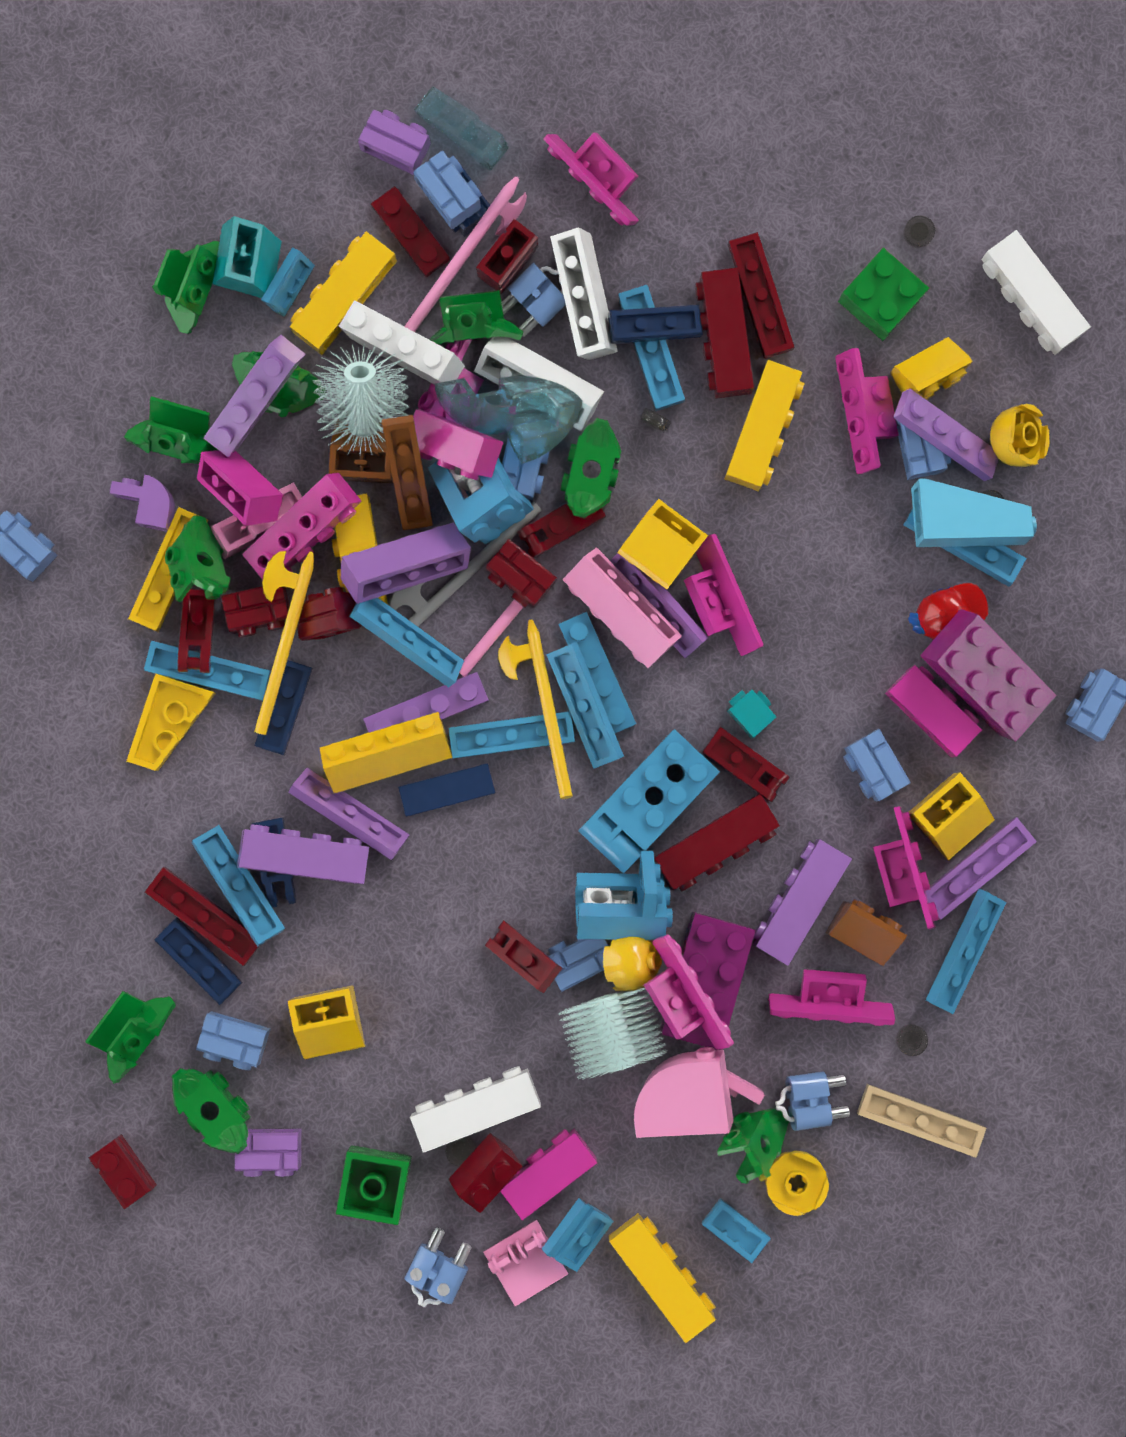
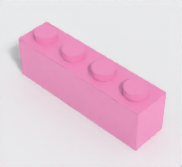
M598 548L585 555L563 578L571 593L579 597L590 608L591 613L606 624L611 630L612 635L617 640L622 641L632 651L634 658L638 662L643 663L647 668L652 666L682 637L672 624Z

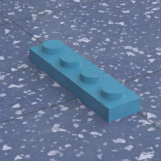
M648 285L618 294L622 310L655 308ZM666 340L633 342L655 411L685 402Z
M912 508L903 525L915 532ZM1006 546L941 547L1008 587L1013 584L1027 559Z
M378 597L355 605L350 615L351 618L448 688L456 682L464 663L463 659Z
M587 612L560 623L559 627L567 645L575 642L578 643L614 733L636 725Z
M151 641L144 671L263 701L271 674L270 670L211 656L210 673H200V670L189 669L188 672H178L179 647ZM190 650L189 657H200V653Z
M578 643L569 644L546 654L593 769L624 757Z
M570 711L556 713L562 744L575 742ZM544 715L448 728L453 759L550 746Z
M220 825L192 840V845L257 947L283 932L285 927L248 869L237 868L239 855Z
M978 889L925 1001L954 1014L1007 902L989 892Z

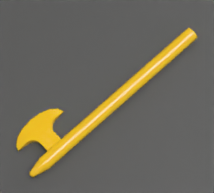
M280 551L273 555L264 571L262 581L263 592L269 601L272 602L275 591L279 587L292 588L294 593L254 732L266 735L314 569L313 552H309L306 556L299 574L290 572L284 567L286 551Z
M530 619L527 630L529 643L515 646L509 641L508 635L498 650V660L505 675L510 679L518 680L516 672L518 664L532 659L560 799H568L573 797L540 634L534 621Z

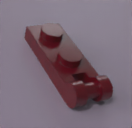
M566 503L539 520L523 527L517 534L521 541L525 540L528 545L529 555L532 558H536L605 518L606 515L602 508L586 518L574 516ZM543 529L548 539L539 542L535 533Z
M190 589L183 598L178 672H188L189 669L200 670V673H210L216 600L206 599L204 590ZM189 651H201L200 657H189Z
M722 727L717 730L702 751L703 754L770 802H773L777 794L775 792L781 784L785 785L790 778ZM764 772L772 776L766 785L758 781Z
M503 920L498 927L500 929L493 939L490 937L485 946L537 990L544 993L562 970V967L519 933L513 926ZM509 938H511V939L508 941V943L505 945V947H503V945L506 943V941H507Z

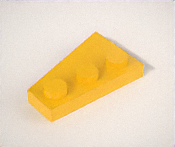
M155 673L126 762L159 771L216 693Z

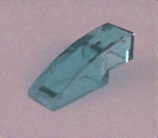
M433 86L414 109L430 126L490 171L509 149L502 134L480 121L476 113Z

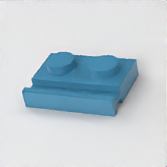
M578 1198L542 1247V1250L547 1256L553 1257L556 1261L577 1272L614 1221L606 1213L590 1204H586Z

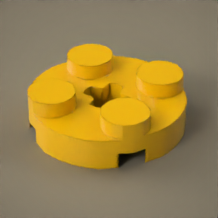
M791 1151L782 1153L774 1160L769 1170L771 1176L765 1179L768 1196L779 1210L789 1215L800 1216L813 1209L816 1210L823 1204L828 1194L829 1182L826 1171L817 1158L807 1152ZM801 1175V1180L805 1183L804 1188L798 1187L796 1191L791 1190L790 1178Z

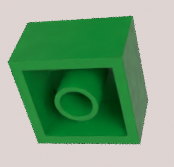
M883 247L843 291L838 302L878 338L884 341L924 297L929 287Z
M351 1145L346 1153L336 1215L398 1225L402 1216L412 1156Z

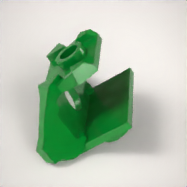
M212 241L204 245L197 244L194 249L183 254L177 249H166L165 257L152 288L156 294L165 296V303L179 332L192 333L193 328L197 325L198 318L201 315L213 283L219 241Z
M500 290L439 298L444 326L429 339L430 341L439 345L445 342L484 337H509L521 340L524 331L504 319Z
M241 352L238 355H234L232 367L239 385L242 384L263 352ZM297 366L265 412H276L280 417H287L288 412L295 413L317 403L318 398L321 397L317 393H326L317 391V388L322 391L326 390L320 389L321 386L316 385L321 382L315 381L319 379L310 374V371Z
M152 396L150 398L149 420L140 422L133 428L128 429L124 436L128 442H131L148 454L150 451L181 459V463L199 464L201 452L218 450L204 439V436L210 429L209 412Z
M596 418L593 423L586 426L582 435H579L577 444H571L568 461L573 463L570 474L564 473L561 491L565 492V500H567V505L572 510L574 516L586 518L605 506L611 499L612 491H609L608 488H615L619 470L613 469L614 463L619 464L621 448L608 420ZM589 461L597 462L601 468L599 476L587 478L582 471L585 463Z
M192 516L191 520L184 525L182 532L173 545L168 547L165 554V562L168 564L171 575V587L174 588L176 601L178 602L183 600L194 584L204 589L206 599L210 600L220 598V594L222 595L229 588L230 577L226 576L221 557L224 551L216 540L206 518L202 516ZM197 555L205 556L202 563L198 561Z
M122 991L86 1039L87 1044L107 1053L109 1078L113 1084L120 1082L131 1069L137 1066L136 1061L153 1038L159 1036L166 1020L176 1007L175 1002L170 996L154 998L145 1002Z
M180 1068L172 1075L174 1106L179 1115L182 1112L185 1113L188 1117L187 1122L197 1133H202L205 1137L202 1142L209 1147L236 1154L242 1152L247 1147L248 1129L245 1122L251 1117L247 1113L250 1110L247 1103L239 1095L235 1098L227 1089L229 1083L221 1073L216 1072L214 1074L209 1070L203 1074L195 1069L185 1070ZM206 1102H214L219 1108L217 1118L213 1120L205 1119L201 1113L202 1105Z
M775 1108L753 1113H739L733 1118L730 1132L724 1135L717 1154L721 1156L744 1150L746 1156L736 1173L737 1179L741 1183L748 1184L750 1180L758 1177L760 1182L771 1176L769 1170L776 1156L781 1155L789 1121L784 1118L782 1111ZM761 1136L765 1141L766 1147H761Z

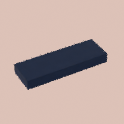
M699 305L611 310L608 312L611 344L701 338L703 335Z
M287 660L266 735L258 733L254 746L285 756L313 670L312 667Z
M488 763L398 787L406 817L496 793Z
M178 917L154 939L219 1005L243 983Z

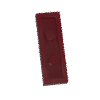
M396 186L371 203L372 208L426 278L450 261L448 254Z

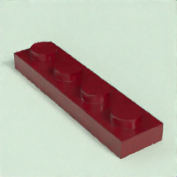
M758 232L730 240L728 247L735 268L738 267L741 288L764 359L794 350L793 340Z
M163 867L146 889L145 893L242 966L248 963L259 948L243 924L168 868Z

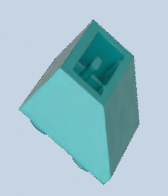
M233 216L222 225L213 285L262 298L277 273L282 241L264 225Z

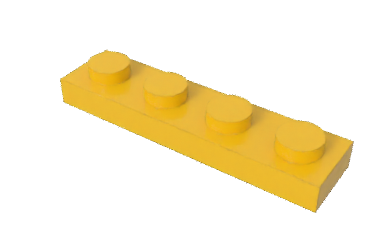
M180 507L177 508L129 615V620L159 632L175 597L174 588L171 587L169 567L165 562V554L168 547L173 545L182 532L184 525L196 514Z

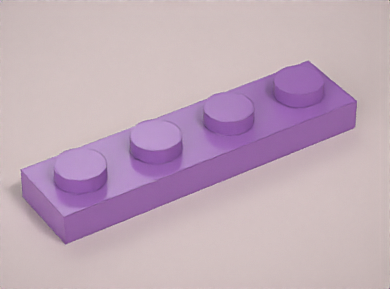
M912 389L902 392L893 418L981 480L986 481L993 478L999 459L994 453L992 446Z
M618 553L610 560L682 635L673 646L684 658L688 657L708 639V636L663 586L653 581L648 575L630 564Z
M475 672L456 680L449 688L446 685L368 716L363 720L368 732H373L435 712H439L441 720H444L485 703L489 699L478 673Z
M309 768L302 772L288 792L390 860L395 857L409 837L408 833L344 791L334 794L329 781Z
M1014 817L930 886L931 890L925 891L928 902H935L939 919L944 918L1037 842L1017 817Z

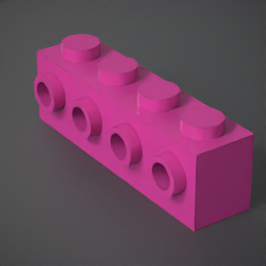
M340 473L326 474L242 555L263 580L264 571L273 555L280 551H286L284 567L288 571L293 572L291 567L296 562H303L309 552L314 553L312 548L318 542L323 543L335 533L333 528L339 522L345 523L356 514L354 508L362 501Z

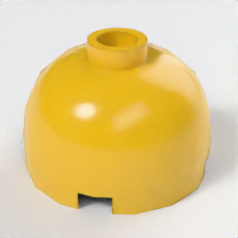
M1031 404L1016 405L1002 411L992 423L990 444L997 458L1003 463L1015 467L1033 466L1038 464L1039 459H1043L1047 455L1050 444L1048 425L1042 426L1039 417H1042L1043 414L1037 407Z
M625 937L613 939L611 946H605L603 952L604 973L607 981L613 982L616 986L613 987L615 991L642 990V988H645V983L656 977L662 965V959L652 943L653 940H645L640 937Z

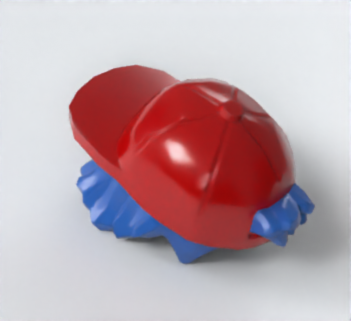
M963 583L946 589L941 588L938 591L934 590L933 593L923 598L916 613L911 612L909 614L908 621L912 624L915 633L923 634L934 640L960 609L978 614L985 620L988 616L987 599L983 591L976 584Z

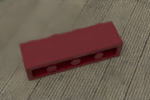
M738 267L701 272L700 282L695 283V293L697 301L703 302L704 312H700L702 331L706 330L708 342H703V353L705 361L710 360L712 372H707L709 391L714 390L715 399L752 394L754 384Z
M758 794L656 855L654 860L656 864H660V870L672 890L679 887L682 892L696 884L695 877L701 873L706 872L709 876L724 867L721 861L731 855L735 860L749 852V844L756 840H759L760 844L777 835L774 829L780 825L762 795Z

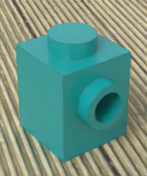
M752 689L746 694L741 690L728 701L732 707L727 712L751 739L777 717L769 709V706L772 705L771 702L761 691L755 693Z

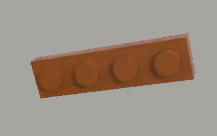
M413 415L383 419L382 427L402 529L409 530L433 526Z

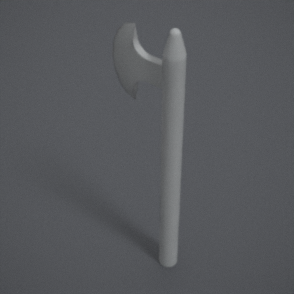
M533 502V511L528 513L523 520L502 532L497 539L491 541L468 563V569L459 571L430 600L426 601L421 596L420 589L424 584L421 583L394 592L389 606L394 610L402 605L410 606L416 613L409 618V621L419 627L483 567L508 539L511 540L520 529L534 519L542 511L541 508Z

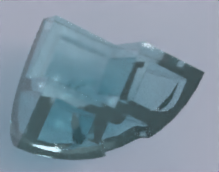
M510 376L499 378L501 413L508 417L510 431L507 436L521 464L535 460L552 450L572 429L579 416L583 401L572 390L556 382L537 377Z
M465 378L435 383L436 395L440 405L456 423L486 435H502L511 431L515 421L516 405L505 389L475 395Z

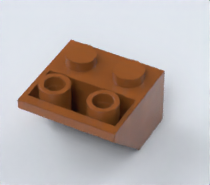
M377 431L382 437L381 439L377 434H373V437L378 442L376 445L371 436H368V439L370 437L369 443L367 437H365V441L363 437L362 446L360 436H358L356 445L355 443L353 444L357 437L356 435L347 441L352 433L337 441L335 440L344 432L332 435L329 474L340 473L345 481L394 484L386 442L383 440L385 439L384 433Z
M854 899L852 903L843 901L825 933L884 966L907 937L906 934L900 931L902 925L880 915L879 919L872 915L875 910L859 900Z

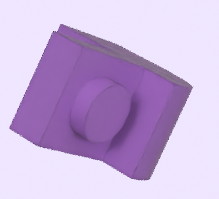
M144 475L142 486H140V481L129 478H122V483L112 481L110 494L116 498L139 502L135 520L136 524L145 528L168 531L175 515V503L172 494L161 482L149 475Z

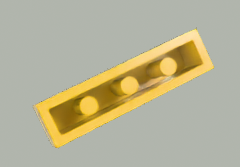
M367 231L361 238L357 236L348 247L349 253L342 261L338 260L333 264L329 271L330 277L323 285L320 283L313 289L310 294L311 300L304 309L300 307L291 318L292 324L290 328L292 332L320 355L324 354L342 331L339 325L353 301L364 304L397 262L395 253Z
M767 360L726 472L725 480L758 492L762 484L768 486L774 468L769 467L772 456H779L784 442L779 436L783 427L789 428L794 415V411L789 410L792 400H799L805 384L800 381L801 371Z
M367 493L357 495L362 502L354 508L356 514L345 523L339 522L335 526L337 538L332 539V546L335 557H340L341 561L343 556L378 546L370 498ZM337 569L340 587H345L346 592H349L344 583L342 582V580L340 579L341 569ZM386 595L378 597L388 605Z
M439 712L320 747L323 769L334 794L452 758L448 738Z
M637 1213L609 1235V1242L683 1341L687 1343L716 1321L712 1312L716 1307L705 1292L700 1295L693 1285L697 1282L691 1272L686 1267L681 1270L674 1260L678 1256L669 1243L665 1242L662 1245L655 1236L659 1231L648 1216L643 1219Z

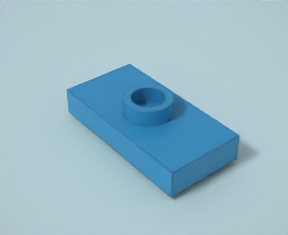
M291 248L261 300L274 312L284 317L315 265L301 251Z
M721 1198L702 1221L704 1227L750 1263H753L771 1239L768 1234Z

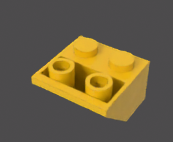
M947 337L894 366L890 374L901 393L912 389L928 400L934 396V392L938 391L940 386H943L946 390L960 382V378L967 374L966 369L973 361L966 352Z
M658 499L617 553L648 575L653 581L668 589L708 535Z
M961 772L950 775L909 811L910 818L947 860H950L995 820L981 795Z
M353 985L294 997L288 1000L293 1032L304 1059L365 1047Z

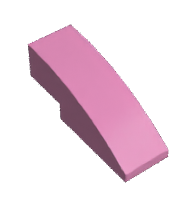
M294 482L279 489L283 495L278 520L302 498ZM233 515L213 525L211 530L224 551L222 556L226 559L252 545L275 522L245 526Z

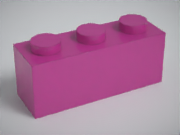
M418 409L415 410L413 417L421 458L431 461L433 457L437 458V465L450 470H455V467L461 469L460 475L470 479L478 480L479 475L492 478L503 441L437 414Z
M219 450L201 452L197 480L245 526L278 520L283 494L237 451L229 457Z
M914 665L885 694L951 758L957 757L982 731L977 725L979 720L969 710L965 709L962 711L955 704L957 699L946 688L940 690L932 682L935 678L927 669L922 666L917 668Z
M575 1128L569 1133L566 1129L562 1130L551 1139L553 1145L547 1150L543 1151L539 1148L526 1159L528 1164L520 1169L500 1191L521 1220H524L597 1164L596 1156Z

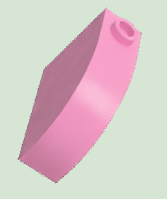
M703 1047L694 1052L677 1054L659 1064L648 1076L636 1102L634 1111L636 1138L729 1133L733 1124V1113L724 1050Z

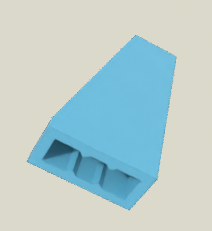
M918 479L911 488L916 547L1025 545L1036 533L1037 522L1036 518L1032 516L1031 506L929 479Z

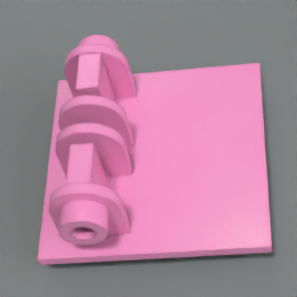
M537 1220L483 1252L489 1261L487 1264L493 1274L496 1273L514 1306L519 1305L569 1274L563 1264L543 1252L542 1247L548 1241V1238Z

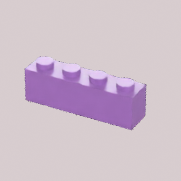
M282 335L273 340L208 430L204 439L227 457L233 454L242 445L306 354Z
M450 523L343 556L340 579L356 604L468 569L471 547L456 525Z
M251 825L250 830L244 829L242 831L237 868L364 884L369 847L361 846L362 841L359 839L343 838V843L332 842L330 835L313 833L312 839L300 837V831L282 829L281 834L269 833V827Z
M816 839L814 844L810 841L807 843L800 855L804 861L798 870L793 868L784 882L788 887L783 896L781 897L777 894L770 904L768 910L772 914L766 923L761 921L755 929L753 938L756 941L753 945L787 966L852 858L820 839Z

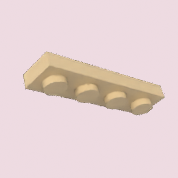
M869 1084L866 1085L857 1110V1114L975 1158L986 1131V1127Z

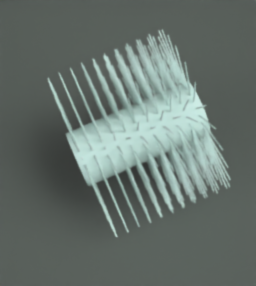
M363 353L361 361L359 357V362H357L356 355L354 363L351 358L349 359L351 362L349 365L344 360H341L347 367L336 364L335 366L339 369L317 365L326 370L330 368L343 371L344 373L332 372L334 370H331V373L316 374L317 376L322 374H335L336 376H322L324 379L321 380L329 381L315 380L318 382H332L316 384L321 386L320 389L330 391H322L319 388L316 390L328 392L317 393L321 396L318 398V401L329 402L320 404L323 407L318 409L319 412H330L323 414L324 417L322 418L330 420L326 419V416L327 418L335 419L329 422L323 421L320 418L317 422L329 423V426H331L330 424H339L340 426L336 427L337 429L328 435L331 436V434L335 435L344 432L341 435L344 437L352 433L347 441L353 435H356L355 441L357 442L358 436H360L361 446L363 437L364 441L365 437H367L368 443L370 440L368 436H371L372 439L374 438L373 434H377L379 438L381 437L377 431H383V427H380L382 424H379V422L382 423L383 419L396 418L392 416H408V414L394 408H400L402 411L409 408L408 405L403 403L406 398L394 397L405 396L402 391L406 388L394 387L404 386L405 384L397 385L401 382L399 379L389 380L390 378H400L404 381L405 378L393 376L406 375H397L401 372L400 370L384 375L388 374L385 372L391 371L389 369L396 365L397 362L391 363L393 365L388 366L389 368L386 370L376 371L382 368L380 366L384 362L381 361L380 365L376 364L373 366L376 359L372 363L371 361L367 363L368 357L366 362H362ZM394 406H407V408L405 409V408H402V407H394ZM326 425V426L323 427V429H324V430H329V429H326L325 427H327V428H330V427H328V425ZM348 427V429L343 431L338 430L340 428L344 429Z
M641 989L607 994L585 1002L586 1004L581 1003L577 1007L572 1006L573 1008H569V1010L565 1009L566 1014L574 1013V1015H569L571 1020L575 1019V1022H568V1026L576 1025V1028H572L573 1032H581L577 1033V1035L573 1034L574 1037H570L573 1040H579V1043L578 1041H575V1043L580 1048L577 1046L575 1048L582 1054V1056L577 1054L581 1058L580 1060H583L585 1065H587L583 1066L584 1068H580L585 1071L583 1073L588 1077L597 1076L604 1072L613 1073L638 1063H646L641 1061L652 1060L650 1058H654L653 1056H662L657 1052L659 1050H656L651 1045H654V1042L659 1043L652 1037V1035H656L650 1030V1028L655 1029L649 1024L647 1014H642V1010L646 1012V1009H650L648 1006L646 1008L644 1006L640 1007L641 1004H645L643 1000L639 1001V997L642 999L643 996H647L645 993L637 994V996L634 995V993L641 992Z

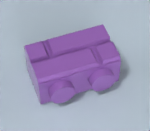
M373 110L367 125L359 137L360 150L414 175L413 172L420 167L431 144L429 135L426 134L427 130L416 123H411L408 126L400 122V118L391 111L383 110L381 113Z
M248 1129L247 1147L239 1154L235 1153V1171H243V1176L247 1177L261 1176L262 1171H275V1176L281 1177L294 1175V1171H298L301 1167V1129Z

